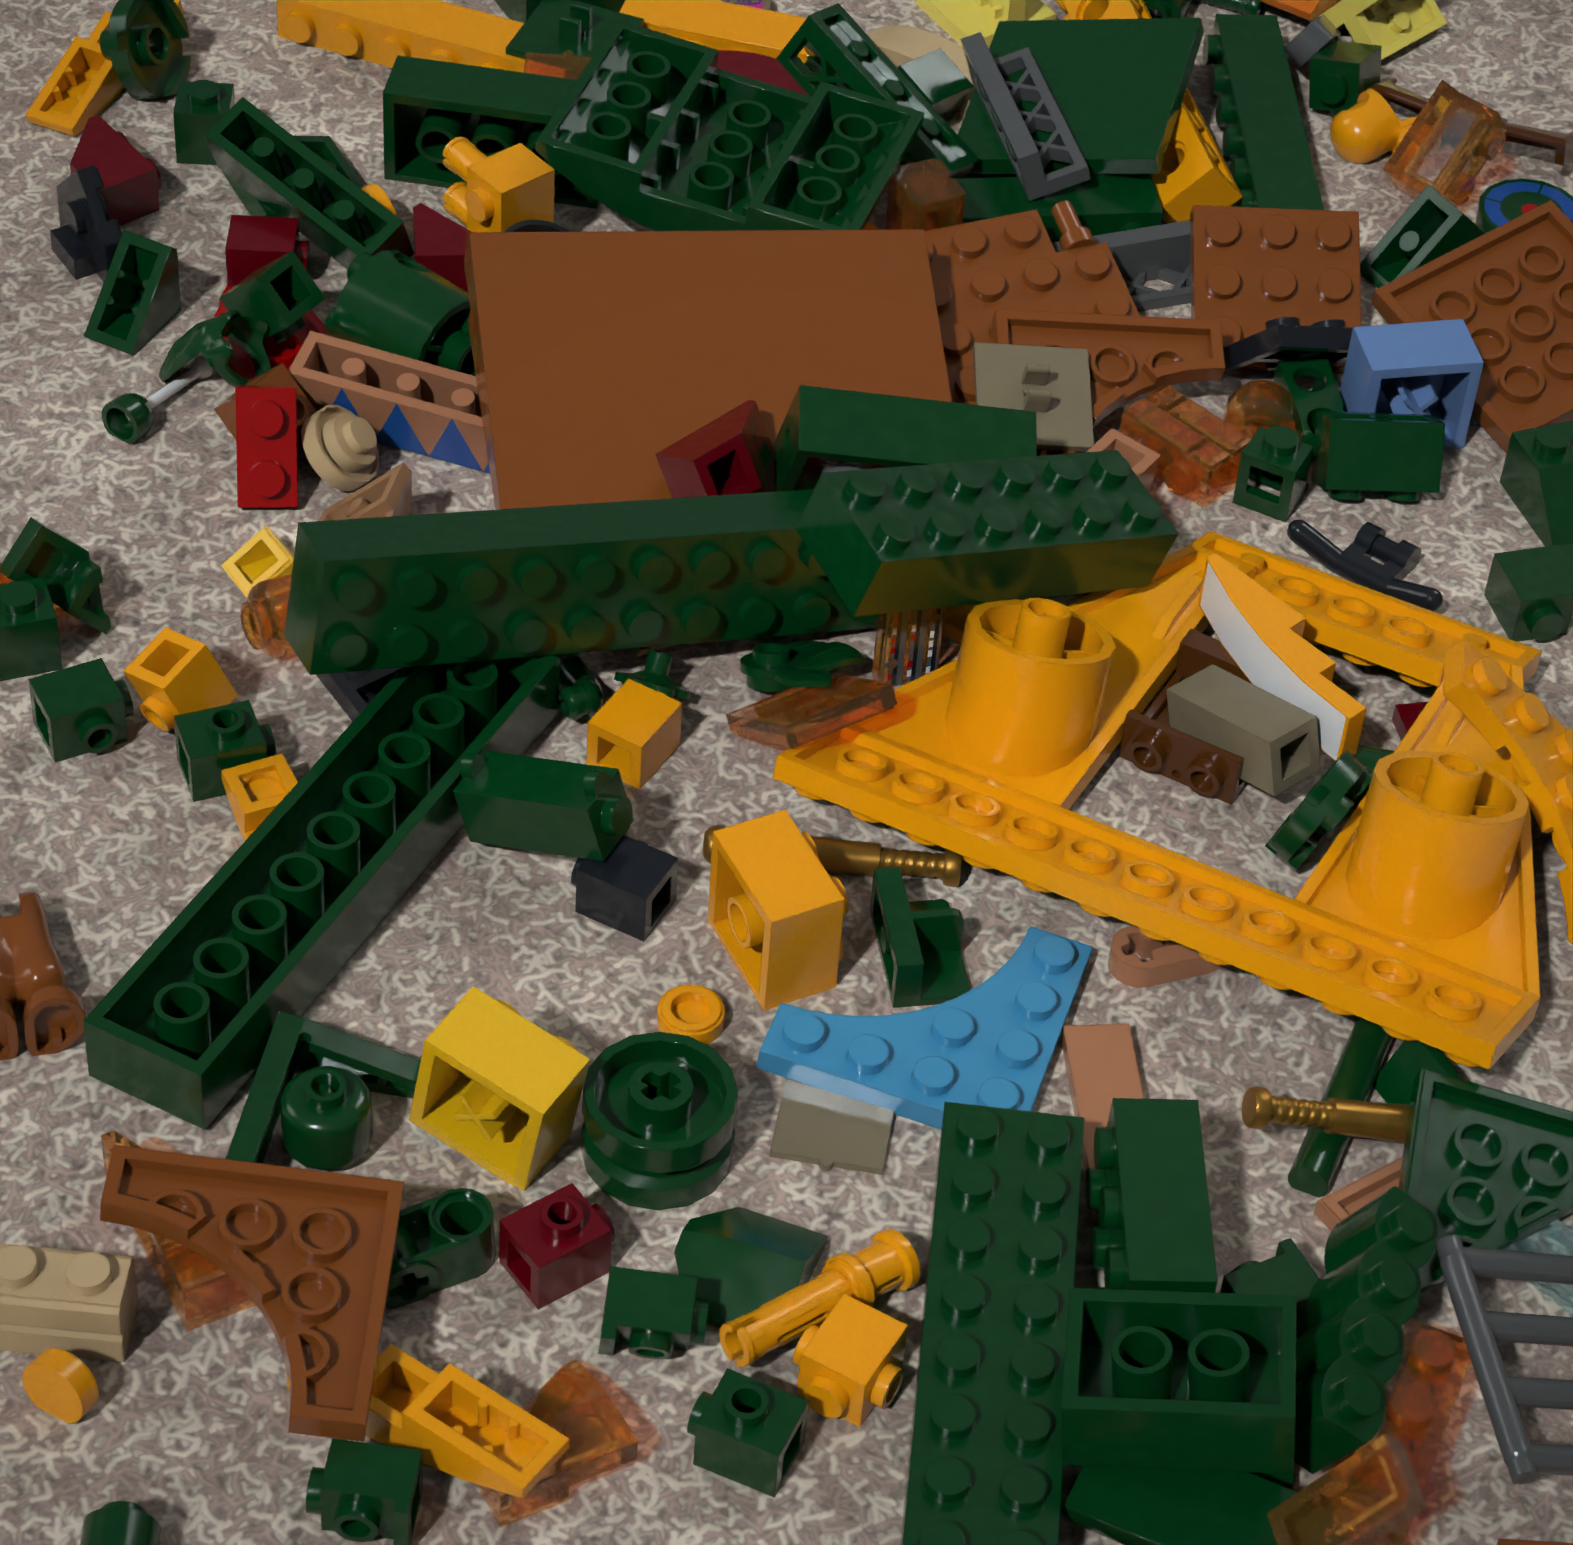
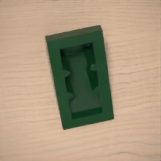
M123 230L84 337L133 356L137 354L181 311L177 250Z

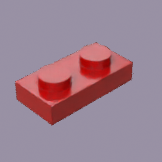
M236 386L238 508L298 507L297 386Z

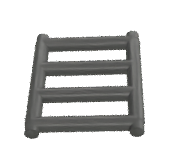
M1446 1235L1438 1238L1435 1247L1440 1259V1267L1512 1483H1529L1535 1480L1538 1474L1573 1476V1445L1530 1443L1518 1407L1573 1410V1380L1507 1376L1496 1342L1573 1347V1317L1486 1311L1475 1277L1573 1285V1256L1463 1247L1461 1238L1458 1235Z

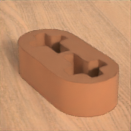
M1134 925L1120 929L1113 936L1108 959L1110 973L1115 979L1127 986L1136 988L1151 987L1208 974L1222 966L1204 960L1200 957L1198 951L1174 941H1160L1143 935L1138 927ZM1136 951L1139 956L1136 954L1128 955V952ZM1140 957L1150 958V961H1141Z

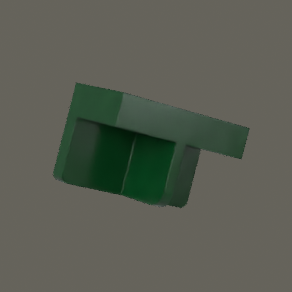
M900 867L874 869L870 914L892 1007L941 1004L970 991L960 951L964 927L961 911L956 908H949L948 902L944 899L909 902Z

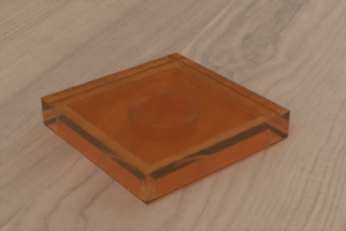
M830 673L832 677L830 688L793 687L727 713L726 717L730 731L735 736L794 749L894 708V705H897V700L892 683Z

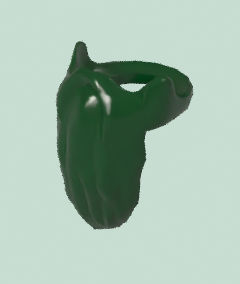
M228 310L218 317L196 324L172 345L160 368L159 377L162 383L201 352L209 365L228 384L234 387L244 386L250 380L239 376L228 365V360L232 355V346L222 337H226L231 342L240 346L250 356L255 366V377L271 369L269 356L263 345V337L268 330V323L263 319L243 317L237 310Z

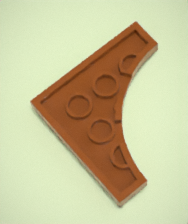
M996 309L992 319L993 343L1088 349L1093 429L1119 406L1139 395L1178 383L1220 381L1225 370L1221 320ZM1037 449V456L1077 453V451Z
M113 1145L100 1203V1221L131 1226L177 1242L209 1260L230 1276L248 1294L272 1329L284 1358L290 1389L288 1433L365 1441L402 1207L404 1182Z

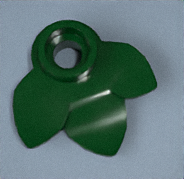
M805 640L788 644L762 643L753 647V653L746 654L740 659V670L746 675L747 686L757 691L778 692L789 690L793 687L830 688L832 677L829 671L848 665H864L865 657L856 648L841 642L826 643Z

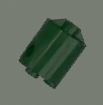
M398 250L381 251L374 256L368 252H362L352 260L347 271L348 281L339 295L337 305L326 318L325 330L327 334L339 339L476 376L468 327L471 309L468 292Z

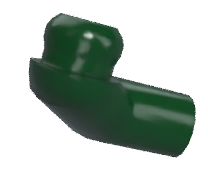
M569 656L560 661L559 682L563 689L559 693L561 697L559 705L563 714L571 720L580 719L582 716L585 719L592 718L604 704V694L600 683L580 657Z

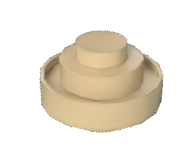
M326 405L305 419L301 429L302 446L311 467L326 483L341 491H355L376 476L380 466L377 437L374 429L365 419L356 416L350 410L339 405Z

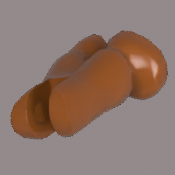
M36 892L18 893L20 910L17 915L0 917V1061L14 1059L18 1053L17 1022L13 1011L17 1004L24 1010L25 1041L27 1049L32 1056L60 1053L73 1045L84 1033L83 1020L86 1018L84 1002L77 993L67 989L68 985L62 963L51 938L40 895Z

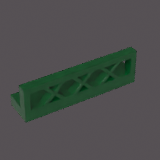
M839 3L810 14L777 56L778 62L811 97L821 81L837 86V83H847L855 92L925 112L921 127L889 183L892 189L916 215L927 209L935 200L937 179H958L968 174L980 160ZM808 41L820 53L822 72H812L797 56ZM907 162H918L932 178V181L922 193L909 180Z

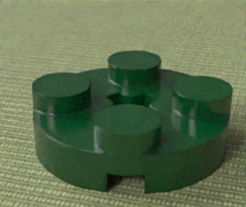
M118 0L110 16L109 28L101 32L100 49L103 56L107 60L112 61L114 70L129 95L135 100L174 95L178 92L179 82L186 81L189 74L191 55L182 56L183 46L181 39L190 37L185 18L177 4L173 0Z
M1348 750L1343 752L1306 794L1294 812H1291L1265 847L1295 872L1319 844L1318 841L1326 832L1330 833L1354 805L1353 802L1371 782L1373 770Z

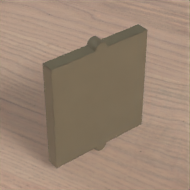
M786 1078L771 1144L770 1157L817 1164L822 1171H830L835 1167L883 1175L894 1111Z

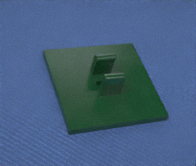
M542 0L507 45L506 54L581 74L617 20L643 27L644 19L575 0Z

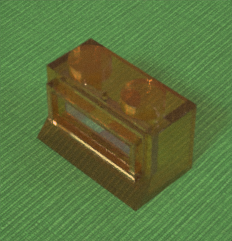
M1442 79L1383 167V170L1397 190L1414 199L1429 184L1455 207L1457 205L1461 206L1473 193L1476 177L1487 160L1492 161L1500 153L1505 143V133L1508 129L1497 111L1458 92Z

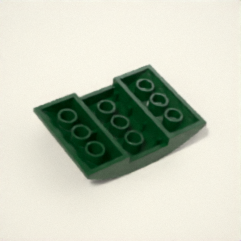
M617 20L536 140L535 150L578 188L607 207L655 231L864 230L921 127L925 112L822 81L812 97L717 68L719 50Z

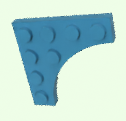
M1030 926L1021 945L1010 960L993 976L957 998L912 1012L881 1016H850L811 1011L781 1003L759 1050L756 1068L811 1087L893 1110L895 1115L940 1130L945 1102L1032 1112L1061 1037L1062 1028L1066 1024L1088 966L1093 946Z

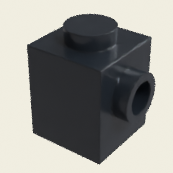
M625 835L620 838L604 861L578 858L571 875V883L576 886L575 912L644 942L676 901L678 858L651 847L643 841L635 840Z

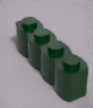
M1396 1186L1358 1209L1333 1228L1325 1246L1324 1263L1326 1274L1315 1283L1308 1298L1306 1310L1308 1330L1296 1341L1294 1462L1311 1474L1318 1472L1368 1443L1379 1431L1386 1410L1384 1383L1394 1376L1403 1355L1404 1339L1402 1325L1413 1316L1420 1299L1421 1280L1419 1268L1429 1261L1436 1246L1438 1228L1435 1213Z

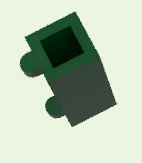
M484 751L482 755L468 752L461 759L460 772L462 780L455 787L453 793L470 842L604 861L620 838L627 833L634 821L632 804L627 798L619 769Z

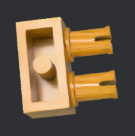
M455 137L445 146L443 156L446 159L443 160V165L465 182H456L445 191L443 201L446 204L443 205L446 213L465 225L469 231L504 232L512 225L525 220H544L554 223L555 169L523 144L518 143L489 157L477 149L466 137Z

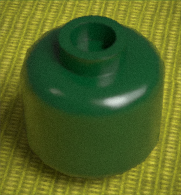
M323 1066L314 1067L297 1074L286 1085L280 1099L283 1145L292 1159L305 1167L325 1171L341 1169L355 1163L367 1152L373 1136L372 1102L370 1090L361 1077L347 1069Z

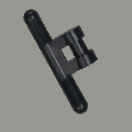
M1294 520L1288 525L1287 535L1289 539L1329 571L1340 577L1430 611H1436L1441 607L1443 596L1438 589L1403 580L1416 567L1421 555L1420 547L1406 540L1397 543L1385 537V529L1371 522H1366L1358 531L1354 541L1342 551L1304 520ZM1374 557V558H1376V559H1378V560L1384 562L1385 564L1382 565V564H1380V563L1374 561V560L1371 559V558Z

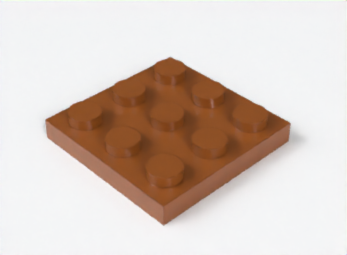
M1193 205L1190 213L1191 319L1221 320L1223 348L1266 330L1265 323L1277 318L1296 317L1300 319V325L1311 326L1316 322L1332 319L1344 320L1346 328L1361 326L1358 211ZM1253 362L1236 370L1267 371L1266 362ZM1346 362L1331 365L1332 372L1344 374Z

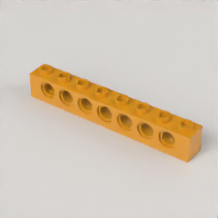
M1055 0L1068 13L1063 17V20L1152 19L1143 0ZM1186 88L1160 173L1151 174L1163 210L1162 219L1167 224L1174 223L1175 221L1190 220L1193 205L1232 206L1243 197L1188 88Z

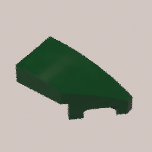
M30 517L0 565V572L13 581L44 577L54 604L73 617L107 634L111 628L109 615L104 612L99 584L103 583L101 567L90 560L89 551Z

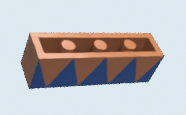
M309 332L288 371L316 411H319L326 405H339L350 410L356 416L365 419L374 429L377 442L490 474L476 376L318 332Z

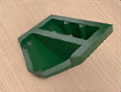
M735 1207L690 1219L682 1230L674 1250L679 1275L698 1278L695 1301L709 1302L706 1324L720 1328L728 1321L746 1315L761 1307L764 1303L808 1282L826 1246L828 1236L751 1210Z

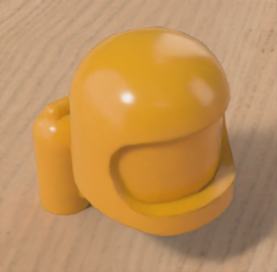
M1369 88L1358 96L1357 104L1334 116L1330 125V140L1336 153L1351 163L1366 164L1386 152L1392 151V163L1394 165H1409L1438 145L1436 134L1442 130V124L1439 118L1431 112L1421 118L1415 116L1400 120L1388 102L1377 91Z

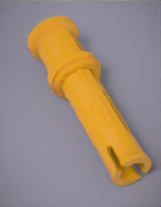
M888 1228L876 1233L872 1237L870 1245L851 1255L848 1253H838L830 1257L822 1268L821 1274L817 1275L816 1278L764 1303L761 1307L746 1315L723 1324L719 1330V1339L724 1353L731 1362L736 1360V1366L745 1368L772 1350L799 1338L811 1324L819 1327L844 1293L873 1307L875 1299L893 1289L896 1291L909 1290L919 1282L921 1275L920 1263L914 1248L902 1233L893 1228Z

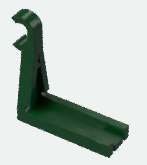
M278 1011L225 1159L263 1164L281 1114L280 1099L286 1085L293 1079L296 1072H304L314 1067L323 1066L343 1068L361 1077L370 1092L413 1099L421 1057L418 1060L310 1019Z

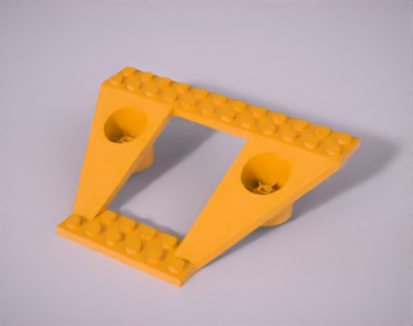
M1209 531L1188 546L1166 556L1151 583L1146 587L1092 592L1066 606L1057 601L1044 598L993 601L974 606L967 615L958 659L834 719L777 755L773 779L793 786L795 791L805 798L830 801L849 809L850 813L859 820L871 823H884L906 832L907 837L918 844L927 846L938 845L960 854L972 866L982 869H997L1021 879V883L1031 890L1043 893H1056L1078 902L1079 906L1090 914L1102 917L1112 916L1137 926L1139 931L1149 938L1160 941L1171 940L1198 951L1200 957L1210 963L1233 965L1257 975L1261 982L1269 987L1279 990H1294L1319 1000L1325 1009L1333 1013L1356 1015L1382 1026L1383 1030L1394 1038L1405 1041L1417 1040L1444 1051L1448 1058L1458 1064L1469 1067L1481 1066L1490 1070L1535 1017L1540 1000L1531 813L1530 803L1521 789L1526 784L1517 774L1511 760V753L1506 746L1494 751L1467 717L1443 695L1445 651L1464 639L1483 656L1494 658L1500 664L1506 676L1522 690H1524V683L1536 673L1542 651L1215 532ZM1215 552L1306 617L1302 638L1310 644H1323L1342 651L1343 657L1355 664L1363 666L1380 665L1399 672V677L1409 684L1420 687H1431L1433 685L1438 687L1394 753L1378 760L1373 771L1369 790L1295 899L1069 810L1122 740L1125 718L1129 710L1141 714L1175 670L1180 642L1189 630L1193 629L1202 633L1208 626L1209 621L1198 601L1206 559Z

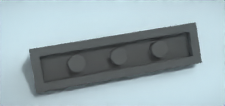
M981 32L962 38L961 43L972 83L1028 200L1031 201L1090 180L1088 166L1029 48L1027 47L994 59ZM1025 70L1017 83L1004 81L1003 76ZM1021 100L1038 103L1032 112L1020 111L1017 108ZM1036 130L1053 133L1046 143L1034 141L1032 138ZM1051 160L1072 164L1044 174V169Z
M1190 220L1093 236L1096 244L1107 242L1138 312L1191 303ZM1059 242L1052 243L1056 252L1062 251ZM1159 279L1175 286L1173 289L1158 291L1143 286L1145 281Z

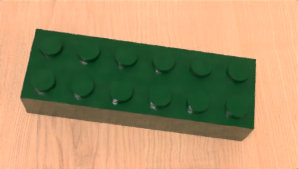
M1118 450L822 473L796 526V530L853 617L982 604L1012 599L1021 600L1146 587L1151 583L1179 534L1163 513L1158 502L1152 498L1131 469L1128 461Z

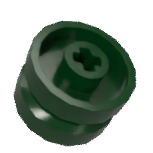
M653 1032L632 1035L605 1048L589 1066L583 1087L582 1114L584 1123L581 1130V1152L587 1174L604 1193L626 1205L658 1211L689 1206L712 1194L729 1174L734 1152V1123L737 1114L738 1088L732 1068L715 1049L689 1036L672 1033Z

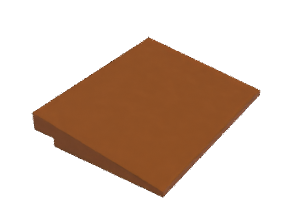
M924 229L469 232L464 258L471 308L468 327L496 510L672 498L656 458V453L748 400L756 401L775 451V439L800 385L952 402ZM774 460L763 486L753 493L774 492Z

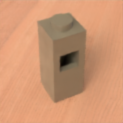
M1214 664L1166 689L1170 727L1243 757L1244 761L1240 779L1270 795L1276 796L1321 770L1317 716Z

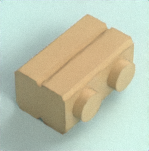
M0 1243V1350L40 1354L45 1349L57 1348L68 1351L78 1358L124 1362L138 1308L134 1256Z

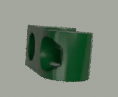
M1328 358L1278 361L1269 396L1275 413L1280 412L1284 426L1293 429L1298 434L1300 442L1314 446L1316 412H1344V404ZM1302 375L1315 377L1312 390L1307 391L1298 387L1294 379Z

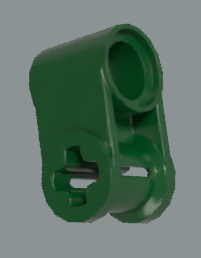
M457 1188L401 1210L386 1308L396 1309L423 1300L431 1293L475 1279L485 1274L492 1267L496 1257L494 1216L491 1202L484 1194L473 1189ZM401 1277L405 1282L404 1287L399 1286L401 1283Z

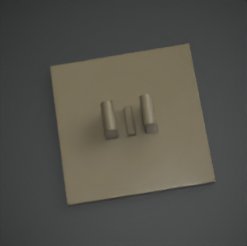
M974 342L975 405L1036 412L1037 449L1086 452L1094 445L1088 349Z

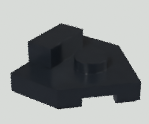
M95 165L76 170L56 186L60 227L50 230L53 252L75 280L96 273L104 282L122 232L117 219H110L106 202L98 191L105 186L98 167L96 168Z

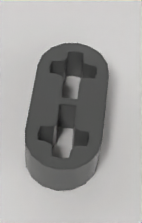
M1325 15L1319 16L1284 47L1285 52L1299 68H1302L1310 63V58L1332 40H1336L1341 33Z

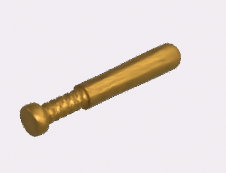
M714 825L705 831L703 857L708 863L711 864L713 831L729 826ZM811 836L817 848L819 861L827 873L873 876L874 869L900 867L901 873L907 876L937 877L943 879V885L959 886L962 855L946 849L945 853L883 848L881 843Z
M1250 1087L1243 1097L1241 1112L1244 1124L1251 1129H1263L1270 1122L1273 1124L1281 1123L1284 1125L1292 1124L1294 1126L1323 1128L1327 1134L1405 1143L1410 1105L1328 1098L1323 1102L1317 1100L1308 1101L1307 1099L1298 1100L1297 1098L1287 1099L1286 1097L1272 1096L1270 1091L1264 1087Z

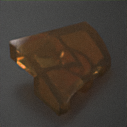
M573 1360L564 1364L522 1407L523 1410L570 1439L568 1450L523 1499L477 1485L501 1528L568 1501L569 1486L636 1460L638 1441L600 1384L578 1361Z

